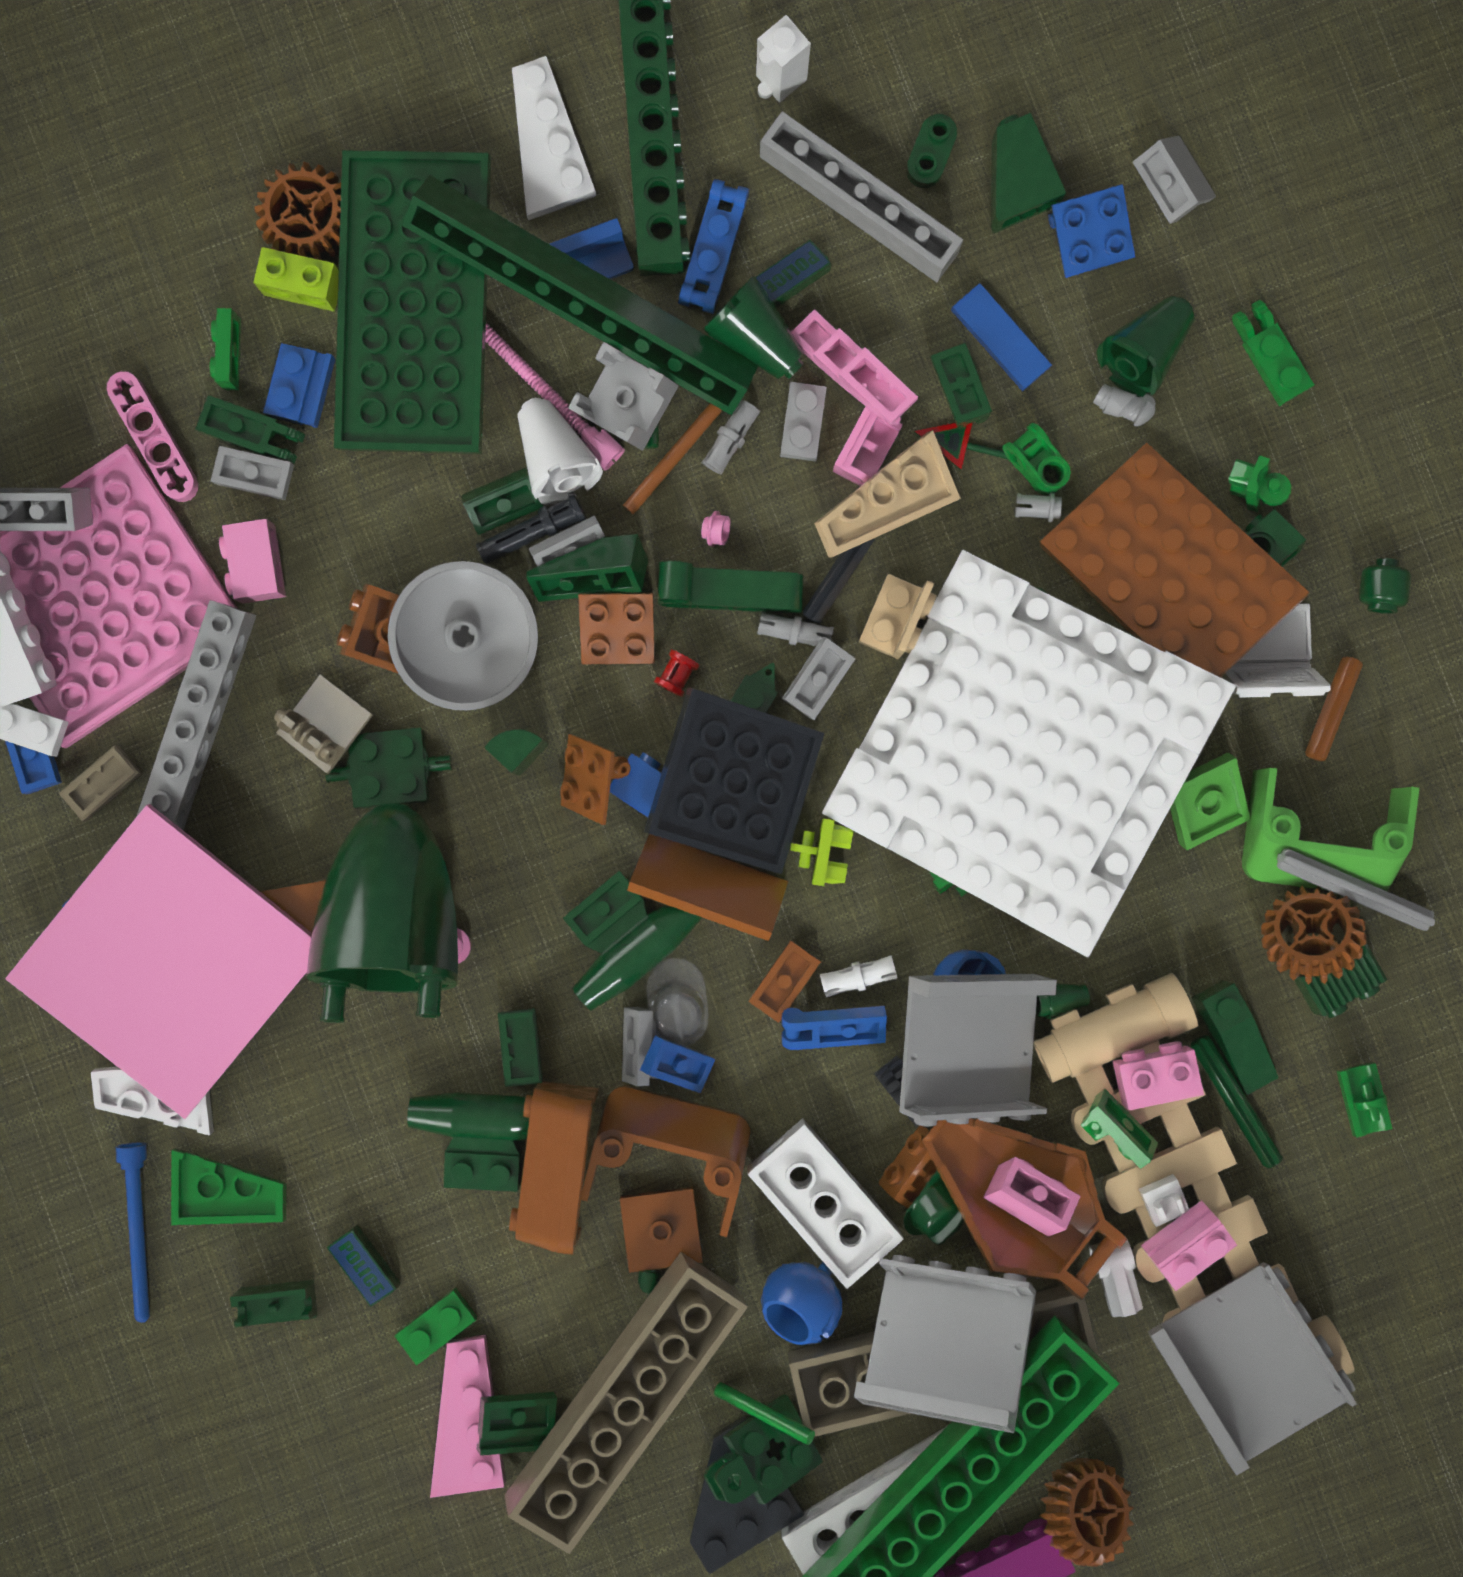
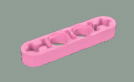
M121 371L115 373L107 383L108 396L162 491L168 497L178 502L191 500L198 491L197 478L146 388L137 377L129 372ZM126 382L132 386L129 391L133 399L138 402L137 404L132 405L125 396L119 394L123 391L121 384ZM142 412L151 413L153 417L151 427L144 431L137 430L135 427L137 415ZM167 443L171 449L170 457L164 462H156L153 458L154 448L158 444ZM174 469L179 477L188 480L183 484L185 488L183 492L172 489L176 485V481L167 470Z

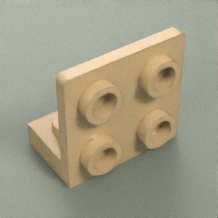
M887 574L858 642L896 659H899L904 652L910 654L922 629L916 627L919 618L925 620L937 595L931 593L934 583L927 580L921 588Z

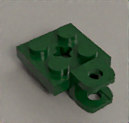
M781 1395L767 1405L803 1425L788 1395ZM751 1416L723 1436L732 1453L727 1452L714 1461L706 1469L704 1478L716 1500L735 1504L754 1493L758 1503L765 1505L824 1461L813 1441L810 1445H806ZM771 1439L781 1444L780 1455L777 1458L775 1456L768 1457L766 1453L770 1449L768 1442Z

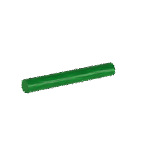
M723 1382L717 1384L714 1390L716 1397L806 1445H810L815 1436L814 1430Z

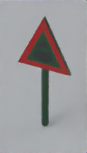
M956 423L914 431L921 438L927 432L933 430L943 456L960 471L966 449L1008 460L1002 450L968 442L972 423L967 424L962 430H958Z

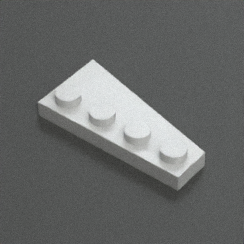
M544 56L513 67L512 74L526 213L528 220L595 197L596 191L547 57Z

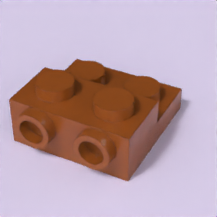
M364 584L362 591L355 589L349 604V610L354 611L350 626L343 624L337 638V645L342 646L340 654L398 674L389 651L388 625L392 609L400 595L370 584Z

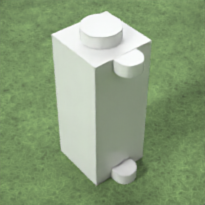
M787 15L757 39L756 76L762 82L758 86V95L763 99L773 95L779 103L807 80L811 45Z

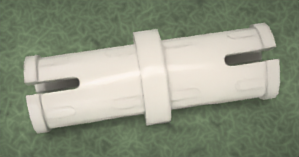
M891 955L859 964V961L851 963V967L820 974L826 997L854 989L863 991L866 990V986L897 979Z

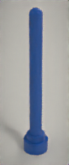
M137 1142L116 1146L115 1149L116 1162L120 1163L121 1170H125L134 1317L137 1322L143 1323L150 1317L140 1168L144 1167V1160L147 1159L146 1143Z

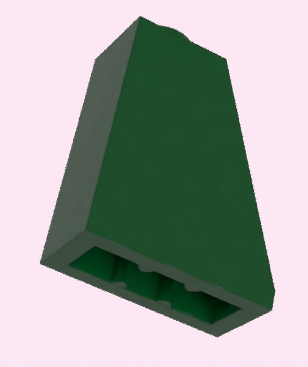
M1031 113L1021 117L1018 114H1014L1003 119L998 124L992 139L991 229L993 234L1052 209L1051 205L1062 202L1066 194Z

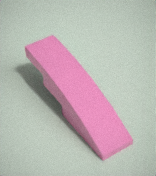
M815 309L791 331L808 358L852 396L890 425L918 400V396L866 347L861 349L840 328L836 330Z

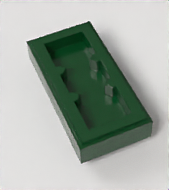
M536 1008L498 1012L505 1087L542 1083L543 1074Z

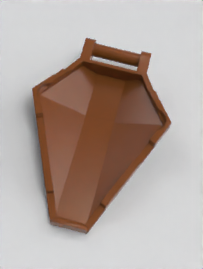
M969 1118L968 1124H953L946 1120H938L937 1125L933 1126L922 1140L991 1272L1013 1273L1028 1277L1057 1280L1071 1294L1082 1300L1089 1291L1087 1286L1116 1248L1121 1249L1127 1241V1238L1119 1230L1105 1220L1085 1151L1059 1143H1050L1034 1138L1026 1133ZM1017 1157L1030 1163L1036 1170L1051 1179L1060 1181L1069 1190L1081 1196L1066 1230L1046 1236L983 1198L998 1165ZM1098 1231L1104 1239L1074 1277L1067 1269L1095 1232Z

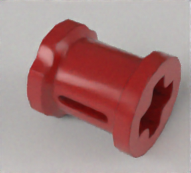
M671 649L669 653L671 658L661 677H656L654 683L677 696L683 697L685 694L683 688L692 671L698 670L700 665L687 656Z

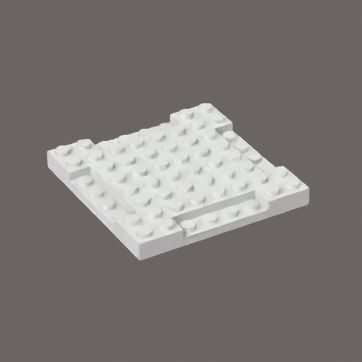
M962 550L928 615L929 619L914 649L909 654L860 748H856L822 814L877 844L892 850L1089 958L1231 698L1236 685L1168 651L1163 652L1031 586L1029 582Z

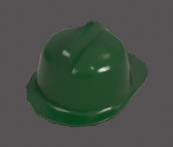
M938 1170L932 1175L919 1196L907 1209L903 1219L904 1228L909 1234L916 1236L924 1234L937 1245L943 1244L949 1237L958 1232L965 1222Z

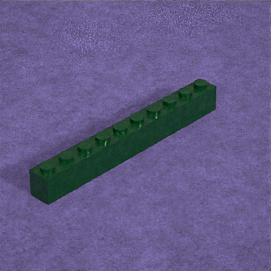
M431 175L428 176L413 195L402 223L403 227L648 368L661 373L674 383L726 413L733 414L746 393L758 365Z

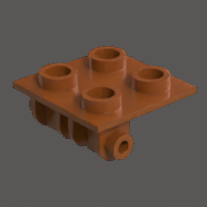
M653 593L578 594L582 664H655Z
M569 734L565 750L564 779L560 790L561 806L601 825H606L611 779H620L629 774L631 768L628 760L622 756H615L614 751Z

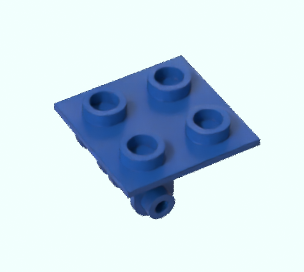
M1123 184L1051 205L1053 213L1048 215L1050 227L1052 229L1056 228L1065 278L1135 258Z

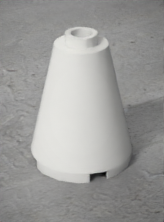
M533 398L526 401L518 413V422L531 490L535 499L538 498L540 503L544 505L556 504L567 499L568 493L574 492L582 486L585 487L586 491L591 489L600 480L603 473L598 459L549 400Z

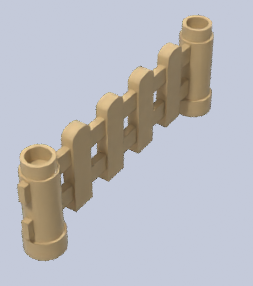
M1173 973L1167 974L1143 986L1144 989L1136 992L1133 984H1129L1106 994L1109 1005L1080 1017L1077 1009H1073L1050 1019L1053 1030L1050 1031L1051 1034L1034 1041L1033 1045L1051 1083L1071 1076L1072 1078L1075 1077L1087 1103L1076 1107L1072 1111L1071 1122L1073 1129L1087 1144L1092 1145L1104 1140L1117 1171L1106 1175L1102 1181V1192L1107 1203L1116 1212L1121 1214L1135 1209L1148 1238L1147 1240H1149L1172 1223V1221L1156 1227L1149 1216L1139 1188L1173 1174L1181 1188L1191 1184L1198 1202L1202 1200L1221 1221L1237 1244L1235 1248L1224 1256L1233 1279L1258 1266L1259 1263L1249 1241L1267 1234L1268 1231L1252 1197L1246 1195L1233 1202L1229 1199L1218 1172L1236 1165L1237 1162L1222 1129L1215 1127L1200 1134L1187 1103L1205 1096V1092L1202 1096L1134 1110L1126 1109L1140 1124L1160 1116L1173 1144L1172 1147L1154 1154L1152 1161L1142 1169L1132 1160H1128L1121 1154L1117 1144L1110 1135L1095 1141L1081 1127L1082 1120L1089 1113L1095 1096L1102 1090L1106 1089L1122 1105L1119 1089L1113 1091L1102 1067L1103 1064L1122 1056V1053L1131 1050L1144 1049L1145 1054L1160 1051L1159 1039L1164 1037L1171 1039L1198 1027V1021L1192 1004L1177 977ZM1144 1240L1136 1244L1132 1251L1137 1270L1147 1281L1152 1283L1165 1279L1141 1245L1147 1241ZM1279 1263L1271 1266L1272 1269L1278 1267L1290 1284V1287L1285 1289L1293 1303L1298 1301L1284 1267ZM1197 1276L1177 1291L1167 1281L1178 1308L1166 1313L1163 1322L1206 1297ZM1323 1315L1309 1322L1307 1325L1315 1337L1321 1335L1332 1350L1334 1356L1330 1357L1329 1360L1335 1370L1338 1372L1343 1369L1347 1375L1353 1373L1354 1366L1349 1352L1331 1320L1326 1315Z

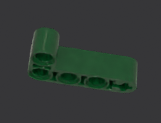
M662 561L659 563L658 603L660 606L672 608L801 613L804 575L792 572L694 568L693 564L688 562Z

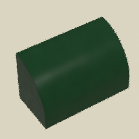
M509 730L496 735L484 748L511 773L520 776L544 751L549 743L529 731Z

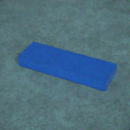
M980 283L952 307L951 311L1022 392L1052 366Z

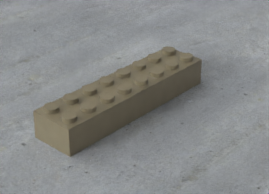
M680 1252L505 1493L508 1517L570 1554L748 1308L741 1292L683 1252Z
M1064 1286L1036 1292L1029 1341L1056 1316L1099 1356L1085 1297L1082 1300L1078 1299ZM875 1331L788 1352L789 1366L803 1425L814 1430L815 1436L911 1414L865 1405L854 1398L856 1383H865Z

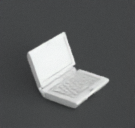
M1299 604L1221 677L1236 685L1233 694H1238L1239 698L1270 697L1271 693L1291 692L1293 696H1319L1330 691V684L1314 668H1311L1310 659H1312L1310 604Z

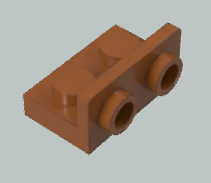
M921 1125L909 1136L903 1149L893 1163L885 1169L882 1178L879 1180V1185L894 1200L906 1208L910 1207L929 1179L937 1171L922 1142L930 1130Z

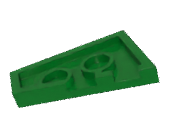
M172 1150L171 1225L286 1221L285 1182L182 1150Z

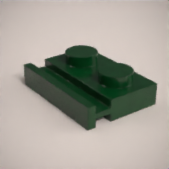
M554 1392L481 1397L478 1424L479 1443L476 1448L479 1455L537 1451L555 1426L557 1397Z

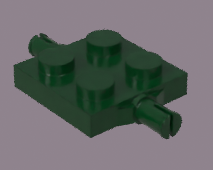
M422 728L358 734L349 746L347 766L333 767L330 773L325 775L327 783L348 780L352 788L353 808L355 809L375 808L386 803H400L403 805L429 802L428 782L431 772L452 770V764L450 763L452 758L451 755L429 757L425 749L424 731Z

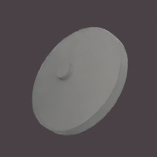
M465 561L449 562L424 571L402 591L389 619L388 646L398 674L418 696L434 705L447 709L476 710L503 700L524 681L533 665L537 651V623L527 597L508 576L480 563Z

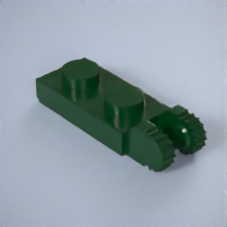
M210 395L207 396L195 428L199 433L266 457L270 455L295 464L297 459L293 452L272 446L275 434L277 433L290 441L303 443L305 438L304 433L279 424L276 419Z

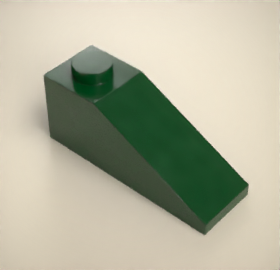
M638 534L604 537L527 571L526 578L538 602L578 598V594L642 592L648 558Z
M1222 980L1191 998L1245 1095H1249L1279 1078L1254 1017L1235 983Z

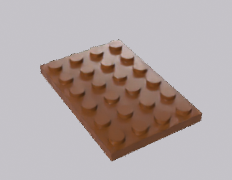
M1148 443L1143 445L1040 541V547L1135 638L1163 652L1168 651L1220 678L1309 594L1308 590Z

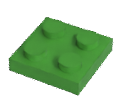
M1226 753L1191 770L1170 808L1179 845L1184 849L1189 850L1250 820L1237 759L1230 753Z

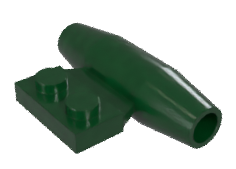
M618 871L563 917L564 921L586 947L601 953L573 986L572 990L580 1001L592 1011L632 987L676 950L703 917L666 904L647 915L643 897L627 891L630 882L621 871Z
M454 1092L410 1098L407 1114L409 1128L453 1137L445 1151L444 1188L518 1192L520 1186L521 1151H519L515 1140L527 1139L530 1119L523 1117L524 1097Z

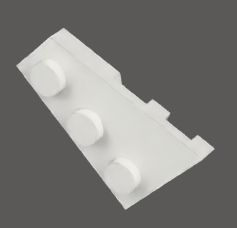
M119 1067L95 1068L91 1071L94 1106L96 1109L138 1119L145 1117L164 1122L163 1125L195 1129L197 1133L211 1135L214 1132L209 1091L188 1117L184 1119Z

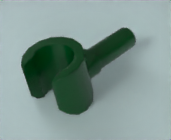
M659 1270L639 1271L638 1284L643 1292L650 1294L659 1282Z

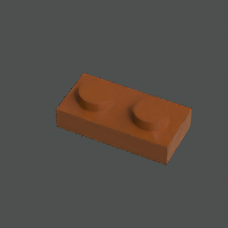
M790 940L748 1002L779 1023L782 1019L783 1011L790 1008L821 961Z

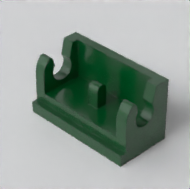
M966 343L931 355L930 359L958 430L964 429L967 424L974 421L977 424L987 421L992 409Z
M314 1279L241 1287L230 1297L231 1307H237L238 1317L234 1321L236 1328L295 1320H311L318 1317Z

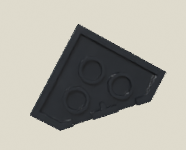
M746 1415L714 1434L707 1468L727 1452L732 1453L723 1436L747 1420ZM704 1478L690 1535V1544L707 1572L711 1574L804 1516V1509L790 1487L765 1505L758 1503L754 1493L735 1504L716 1500Z

